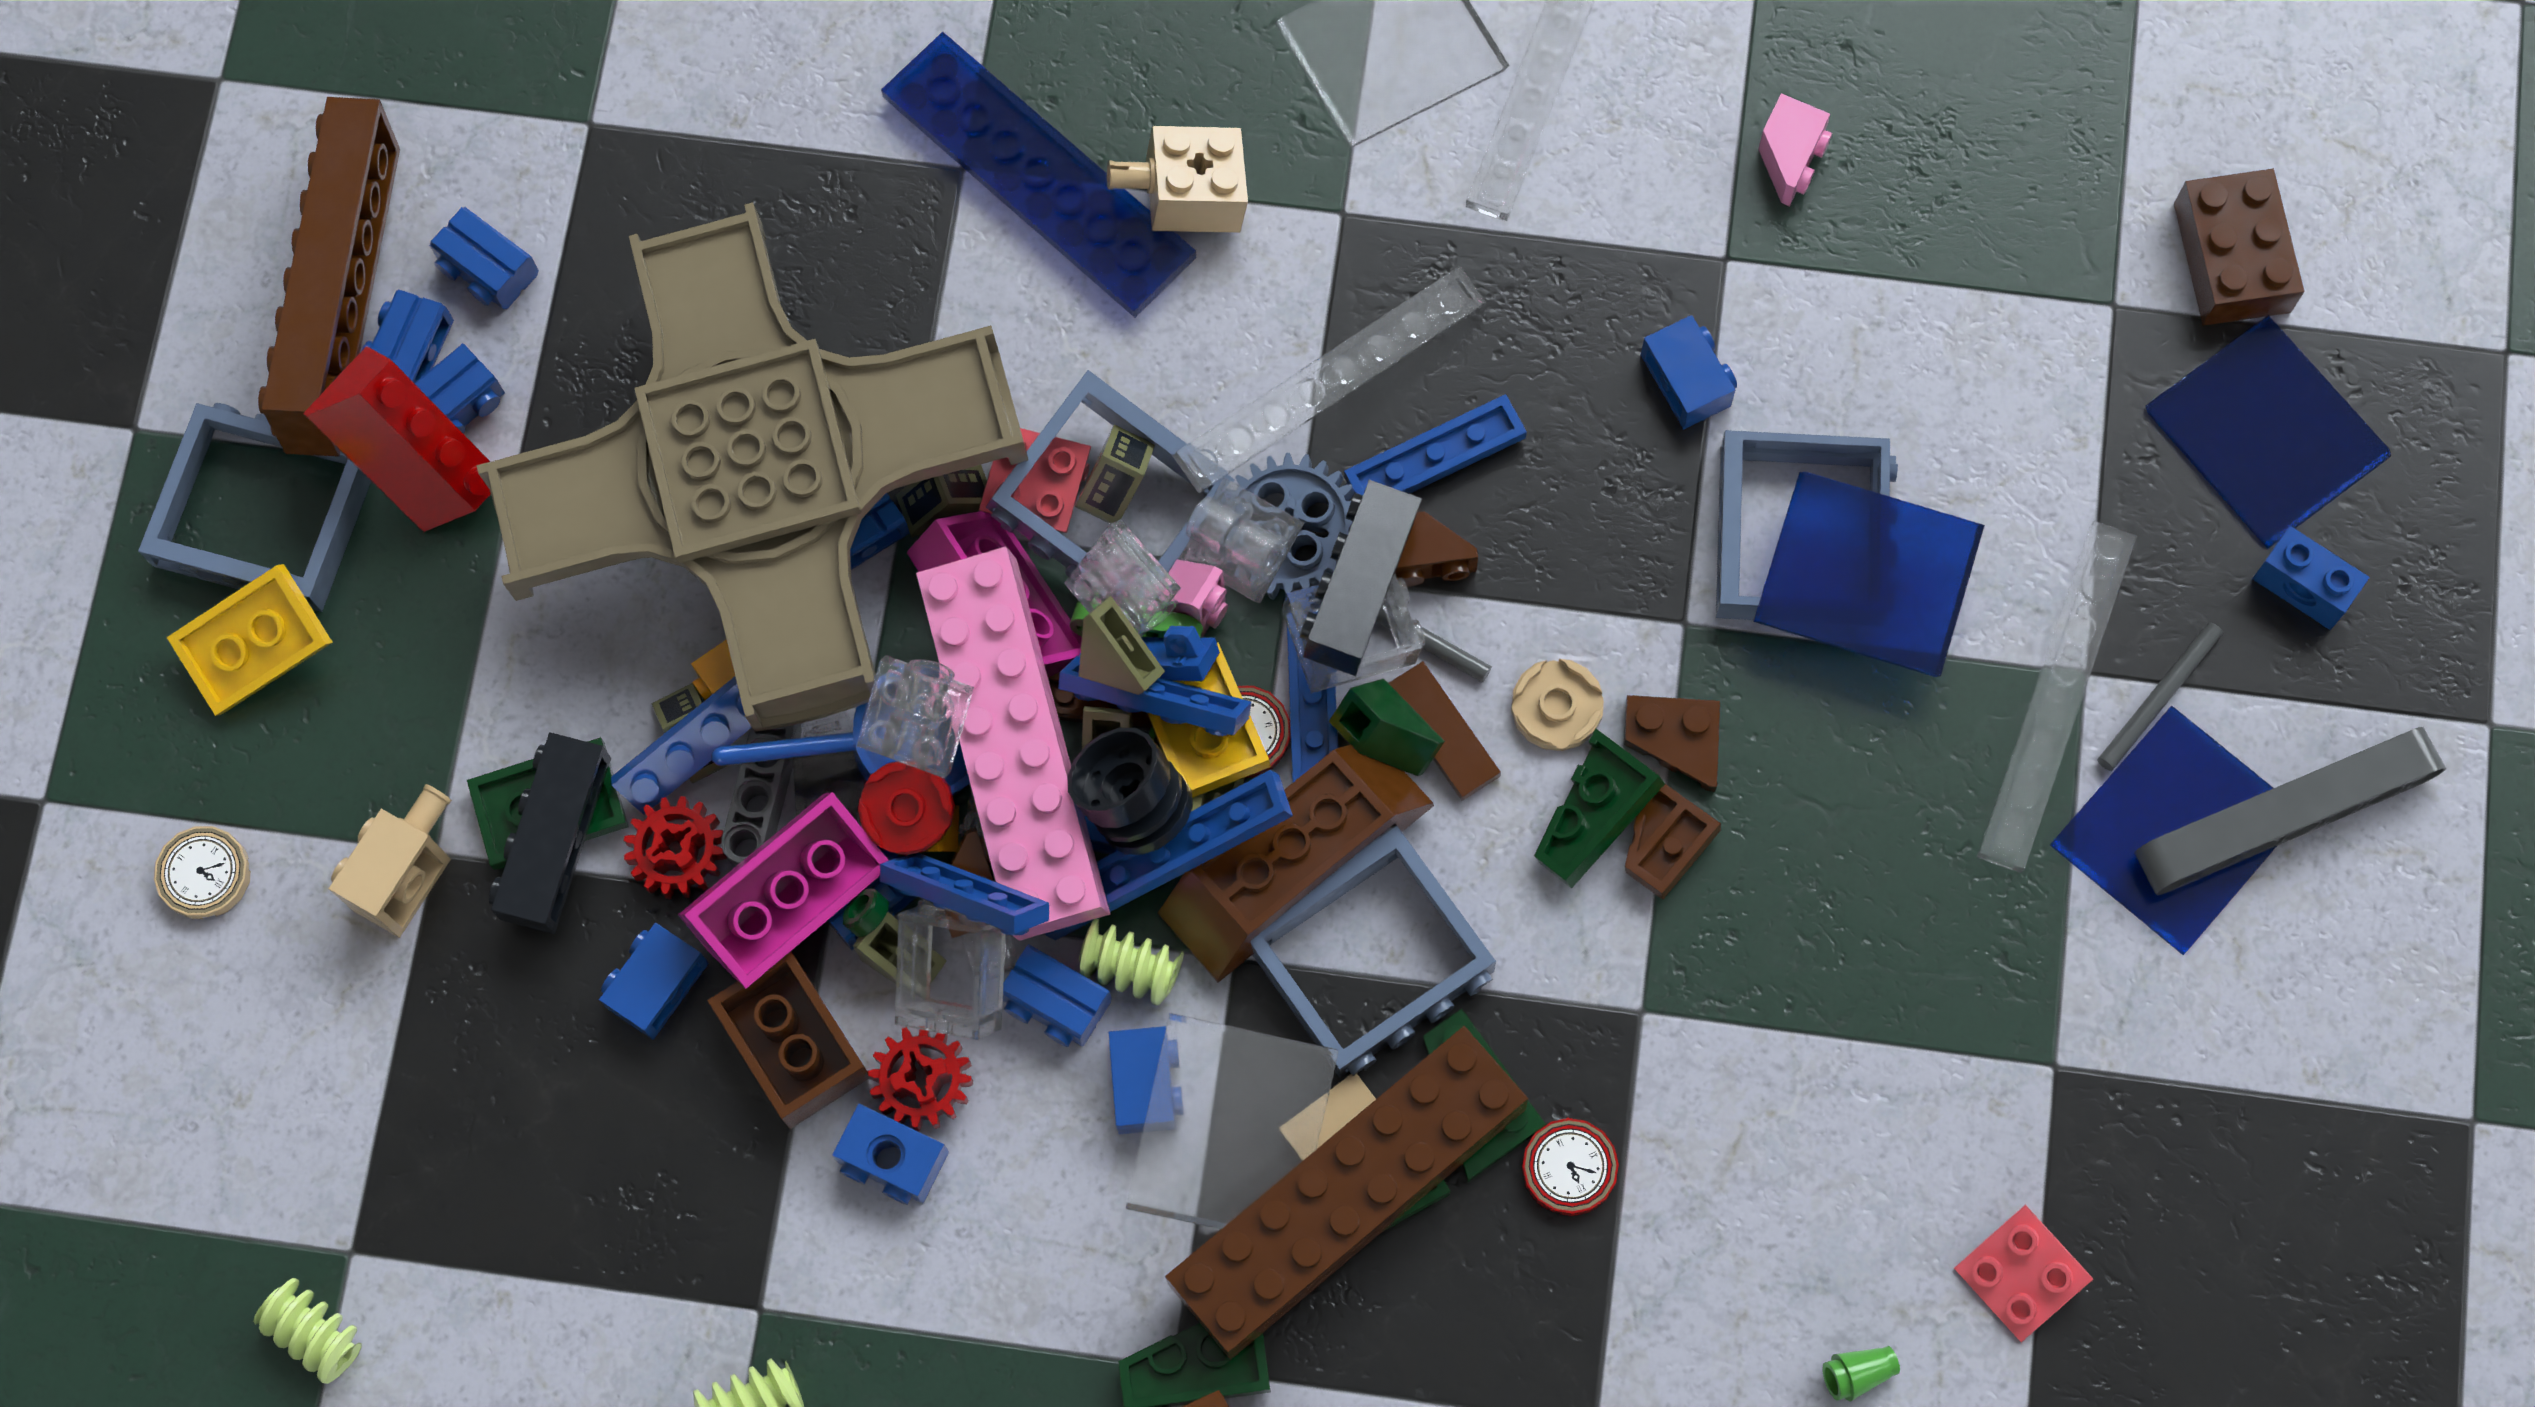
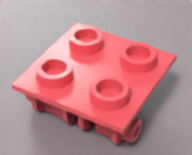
M1020 428L1027 452L1040 433ZM1055 437L1011 497L1057 531L1067 533L1081 481H1086L1089 473L1090 464L1087 463L1091 446ZM1008 457L993 461L979 511L992 514L986 508L987 504L1017 465H1011Z
M2026 1204L1954 1267L1958 1274L2020 1342L2024 1341L2093 1280L2092 1276Z

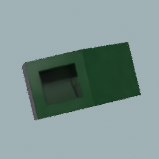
M1384 678L1351 687L1329 720L1332 726L1358 753L1415 776L1423 775L1445 742Z

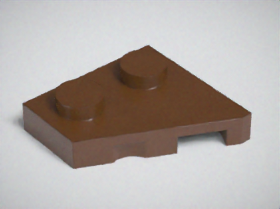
M1627 695L1624 745L1642 755L1654 757L1663 767L1674 773L1679 771L1701 783V788L1715 792L1718 775L1720 701Z
M1665 784L1636 816L1633 840L1629 846L1625 863L1626 873L1663 900L1721 831V823Z

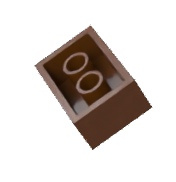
M2274 168L2185 181L2174 202V208L2202 325L2291 313L2305 291Z
M791 951L746 989L737 981L707 1000L777 1113L789 1129L869 1079L868 1071Z

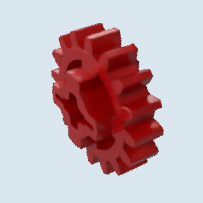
M680 796L676 806H671L667 798L663 797L660 802L661 809L654 811L652 807L646 805L643 808L647 818L644 821L632 818L630 821L637 833L636 835L624 836L623 841L626 845L634 849L624 855V860L628 865H637L631 871V874L637 882L646 878L644 887L649 893H654L661 886L662 894L666 899H671L675 889H679L685 898H689L691 895L690 886L697 884L699 888L706 890L708 886L704 877L707 874L719 877L721 874L714 862L715 860L727 859L723 849L717 846L722 844L724 831L714 830L720 824V821L714 813L705 817L707 809L700 801L690 809L689 801L685 796ZM687 820L683 824L668 823V821ZM654 832L652 846L646 850L649 837ZM674 841H677L682 847V850L677 854H674L669 847ZM705 845L704 854L699 863H697L699 849ZM669 870L684 873L676 876L663 875Z
M922 1025L919 1035L914 1037L907 1027L902 1028V1041L897 1043L888 1036L885 1039L890 1049L887 1054L882 1052H874L873 1054L874 1059L881 1066L880 1069L868 1071L869 1078L879 1082V1085L869 1090L873 1099L885 1098L878 1108L884 1116L896 1111L894 1120L904 1124L907 1118L911 1119L912 1127L916 1131L921 1130L923 1120H929L935 1129L940 1128V1115L945 1113L954 1120L957 1117L952 1107L954 1103L967 1105L969 1101L967 1096L961 1091V1088L973 1086L972 1077L962 1074V1071L972 1066L968 1057L956 1058L963 1047L958 1040L947 1046L948 1035L942 1029L932 1038L927 1025ZM921 1048L935 1050L941 1053L945 1059L940 1057L933 1060L923 1055ZM904 1056V1061L898 1072L891 1074L897 1060ZM915 1061L918 1062L921 1069H924L928 1075L926 1077L927 1085H925L926 1096L914 1082L916 1079L915 1071H917ZM951 1082L948 1092L938 1102L937 1096L942 1086ZM911 1097L919 1102L921 1108L908 1107L900 1103L896 1098Z

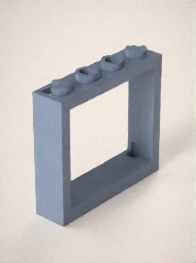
M1087 370L1027 450L1029 461L1018 463L991 498L986 508L992 512L991 517L1001 523V528L1011 533L1017 530L1030 540L1028 546L1031 550L1046 560H1050L1052 557L1067 568L1065 574L1072 581L1084 588L1091 585L1103 594L1102 601L1112 596L1117 604L1143 607L1235 479L1091 371ZM1081 402L1111 425L1115 424L1154 444L1155 447L1152 452L1154 457L1206 495L1137 590L1011 497Z
M196 403L138 552L154 567L240 590L270 570V568L171 541L215 430L278 447L282 446L277 437L272 435L270 424L264 414H257L255 418L240 415L241 413L237 409L223 403H215L213 407ZM341 451L339 457L312 455L346 465L304 576L300 577L291 574L311 608L320 612L323 611L371 483Z
M1725 430L1720 446L1716 618L1882 627L1888 612H1894V598L1896 596V585L1889 584V568H1895L1897 543L1896 541H1889V525H1895L1897 519V498L1890 497V482H1896L1898 464H1896V456L1890 455L1889 438ZM1743 460L1870 467L1868 603L1739 596Z
M1398 826L1393 827L1368 844L1250 941L1254 952L1253 957L1339 1078L1348 1072H1351L1354 1076L1363 1069L1367 1070L1376 1062L1374 1054L1387 1045L1394 1050L1406 1043L1415 1035L1413 1028L1427 1018L1433 1023L1445 1016L1454 1008L1451 1001L1467 991L1472 996L1481 991L1484 985L1493 980L1490 974L1495 971L1496 960ZM1399 858L1473 960L1343 1049L1270 945Z

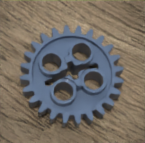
M1286 453L1283 465L1280 466L1276 465L1272 456H1268L1267 469L1261 471L1254 463L1250 464L1253 475L1251 479L1248 480L1237 474L1235 478L1240 490L1238 492L1227 490L1225 493L1231 506L1217 507L1220 517L1227 520L1215 525L1217 534L1226 537L1220 540L1217 546L1221 553H1230L1224 559L1228 569L1239 567L1235 576L1240 583L1252 577L1250 588L1254 593L1259 592L1264 585H1267V593L1270 599L1274 600L1279 590L1284 589L1289 601H1293L1296 589L1302 588L1308 598H1312V585L1320 583L1324 571L1330 574L1334 572L1338 561L1330 558L1339 532L1348 535L1353 521L1345 518L1351 503L1349 500L1354 496L1355 492L1351 484L1340 487L1344 478L1339 470L1327 477L1329 467L1324 460L1313 469L1311 459L1307 454L1303 456L1299 465H1295L1291 454ZM1273 493L1284 495V500L1278 507H1263V502L1268 495ZM1325 503L1328 505L1327 512L1321 517L1311 518L1306 515L1308 508L1312 504ZM1258 516L1266 521L1251 522V518ZM1291 520H1296L1298 527H1290L1288 534L1283 533L1281 526L1288 527ZM1327 531L1329 535L1325 538L1316 536L1312 532L1322 533ZM1270 536L1273 538L1271 546L1266 550L1254 551L1251 549V545L1257 537ZM1312 545L1317 548L1315 556L1310 560L1299 561L1295 559V554L1300 547Z

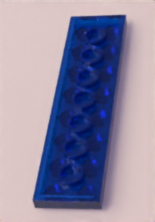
M941 32L881 89L882 96L887 102L1134 318L1197 258L1196 250L1174 231H1152L1151 211L1126 189L1109 190L1107 188L1109 181H1107V173L944 32Z

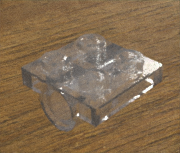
M1223 478L1213 498H1204L1192 512L1186 528V534L1190 540L1180 559L1215 566L1223 570L1225 585L1247 598L1261 603L1305 522L1236 483Z
M1121 519L1109 524L1064 582L1089 613L1104 599L1112 596L1140 637L1164 621L1173 612L1178 604L1174 596L1181 589Z
M885 655L879 661L857 746L945 778L952 769L974 687L954 680V672L943 664L924 659H915L906 663Z

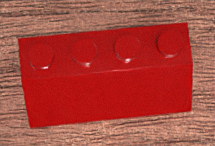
M368 346L357 355L303 413L374 485L424 532L476 511L491 494L490 489L478 474L477 465L490 462L489 459L391 359Z

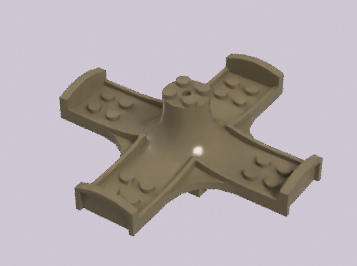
M754 203L744 205L746 210L744 214L644 241L640 240L638 234L629 236L652 330L653 367L646 384L634 388L637 397L636 402L616 422L583 437L477 465L478 474L490 489L504 542L510 574L501 576L503 585L515 601L533 597V587L641 558H655L684 567L707 586L720 611L745 717L754 732L824 718L883 697L879 680L874 671L851 581L850 549L862 518L886 493L902 486L1006 457L1009 458L1011 465L1029 461L991 325L884 355L849 358L819 349L816 339L806 340L791 327L782 309L765 243L766 237L763 225Z

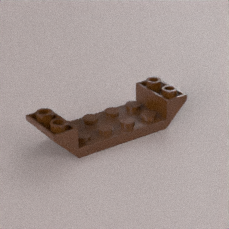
M1351 744L1332 750L1284 789L1293 814L1292 817L1185 872L1158 911L1159 917L1216 982L1219 983L1254 954L1250 942L1389 827L1398 826L1401 832H1403L1434 806L1430 798L1403 770L1362 755Z

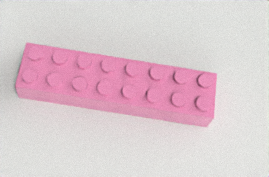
M1005 546L916 573L995 881L1049 902V921L1029 928V932L1013 937L1020 941L1110 915L1085 816L1068 793V774L1071 769V763L1017 559Z

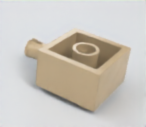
M1153 126L1146 162H1114L1109 160L1107 164V181H1109L1107 188L1109 190L1147 189L1150 199L1152 231L1240 233L1248 204L1241 128Z
M425 784L423 791L404 819L397 818L381 808L375 818H370L362 826L358 835L359 843L349 858H343L335 867L331 876L332 884L328 889L352 911L400 938L451 860L428 834L452 800L434 787Z

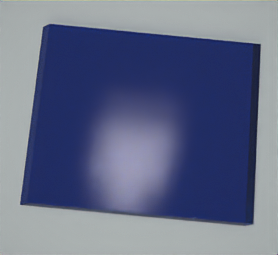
M2269 315L2145 405L2147 413L2267 549L2280 540L2289 526L2297 528L2391 457L2390 449Z
M1799 472L1753 622L1926 675L1939 677L1943 671L1985 525L1813 473Z
M2171 706L2060 832L2050 846L2184 955L2277 846L2161 895L2155 894L2134 851L2151 840L2269 791L2273 787L2175 707Z

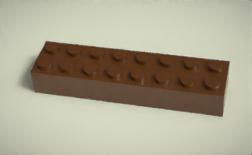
M327 97L324 113L319 114L316 119V136L318 141L316 151L311 152L308 157V174L310 177L308 189L303 190L300 195L302 218L300 227L295 228L292 234L291 243L294 254L292 266L287 267L284 272L283 286L286 293L284 304L276 310L275 346H270L268 349L267 369L269 375L267 385L260 388L258 396L259 411L265 415L270 424L272 435L277 437L285 454L340 456V450L303 413L357 357L361 350L400 153L399 144L380 99Z
M1463 1026L1165 1276L1169 1287L1231 1360L1521 1115L1527 1108V1096L1470 1031Z

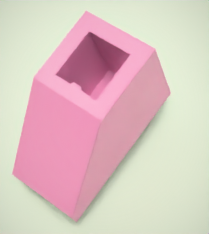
M1781 93L1764 127L1758 150L1781 203L1790 207L1796 192L1805 194L1815 171L1809 168V165L1814 155L1822 158L1832 133L1826 131L1830 117L1829 113Z
M1177 559L1153 596L1155 609L1182 613L1195 618L1203 626L1201 634L1203 638L1209 626L1216 628L1220 624L1228 609V604L1225 603L1227 589L1224 587L1223 570L1211 565Z

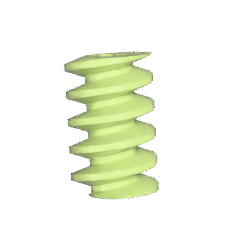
M1096 918L1092 921L1079 955L1080 974L1090 978L1098 969V983L1103 986L1107 985L1115 976V988L1119 992H1124L1133 982V995L1137 999L1143 998L1151 989V1003L1158 1006L1169 995L1176 982L1183 962L1184 951L1179 954L1174 962L1169 961L1168 945L1165 944L1156 955L1151 954L1152 939L1147 938L1139 948H1135L1134 932L1129 931L1123 940L1119 942L1116 940V926L1111 925L1104 935L1099 934V919Z
M292 1278L267 1297L256 1312L253 1322L255 1325L259 1324V1330L264 1336L274 1335L273 1341L279 1348L288 1347V1354L292 1359H303L302 1364L307 1371L314 1372L318 1370L317 1377L319 1381L328 1384L338 1378L359 1355L362 1344L352 1343L357 1327L350 1325L341 1333L337 1331L343 1316L336 1313L325 1321L323 1317L328 1309V1304L323 1301L310 1309L308 1306L314 1296V1292L306 1290L298 1297L294 1296L299 1286V1280Z
M772 1358L767 1360V1375L764 1377L753 1366L749 1367V1383L745 1385L735 1374L730 1375V1391L725 1392L717 1382H713L712 1399L707 1400L698 1389L693 1391L695 1407H786V1404L790 1407H804L799 1388L788 1363L785 1361V1368L780 1369Z

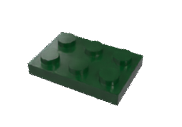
M601 737L587 741L602 745L606 749L605 742ZM533 759L467 780L489 864L494 870L506 865L507 860L504 859V847L510 833H516L521 819V816L518 814L519 801L523 791L526 788L531 789L536 774L533 771ZM611 763L609 764L585 841L629 827L620 794L611 785V776L614 775Z

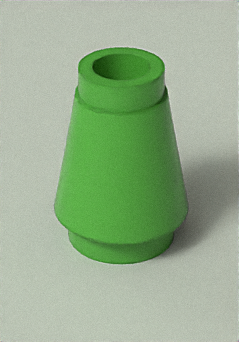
M1887 1346L1884 1348L1833 1354L1831 1361L1823 1363L1822 1371L1825 1384L1832 1397L1837 1401L1845 1398L1851 1402L1887 1381L1892 1376L1898 1375L1900 1373V1365L1894 1350Z

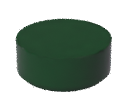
M873 888L863 890L846 907L843 914V925L857 937H864L870 934L886 916L889 901Z

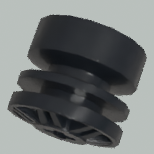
M1117 728L1102 733L1082 749L1074 759L1068 774V793L1074 803L1088 820L1094 823L1097 830L1105 837L1111 847L1126 855H1143L1158 850L1170 842L1187 823L1193 807L1192 790L1186 780L1176 770L1174 765L1167 760L1150 735L1137 728Z

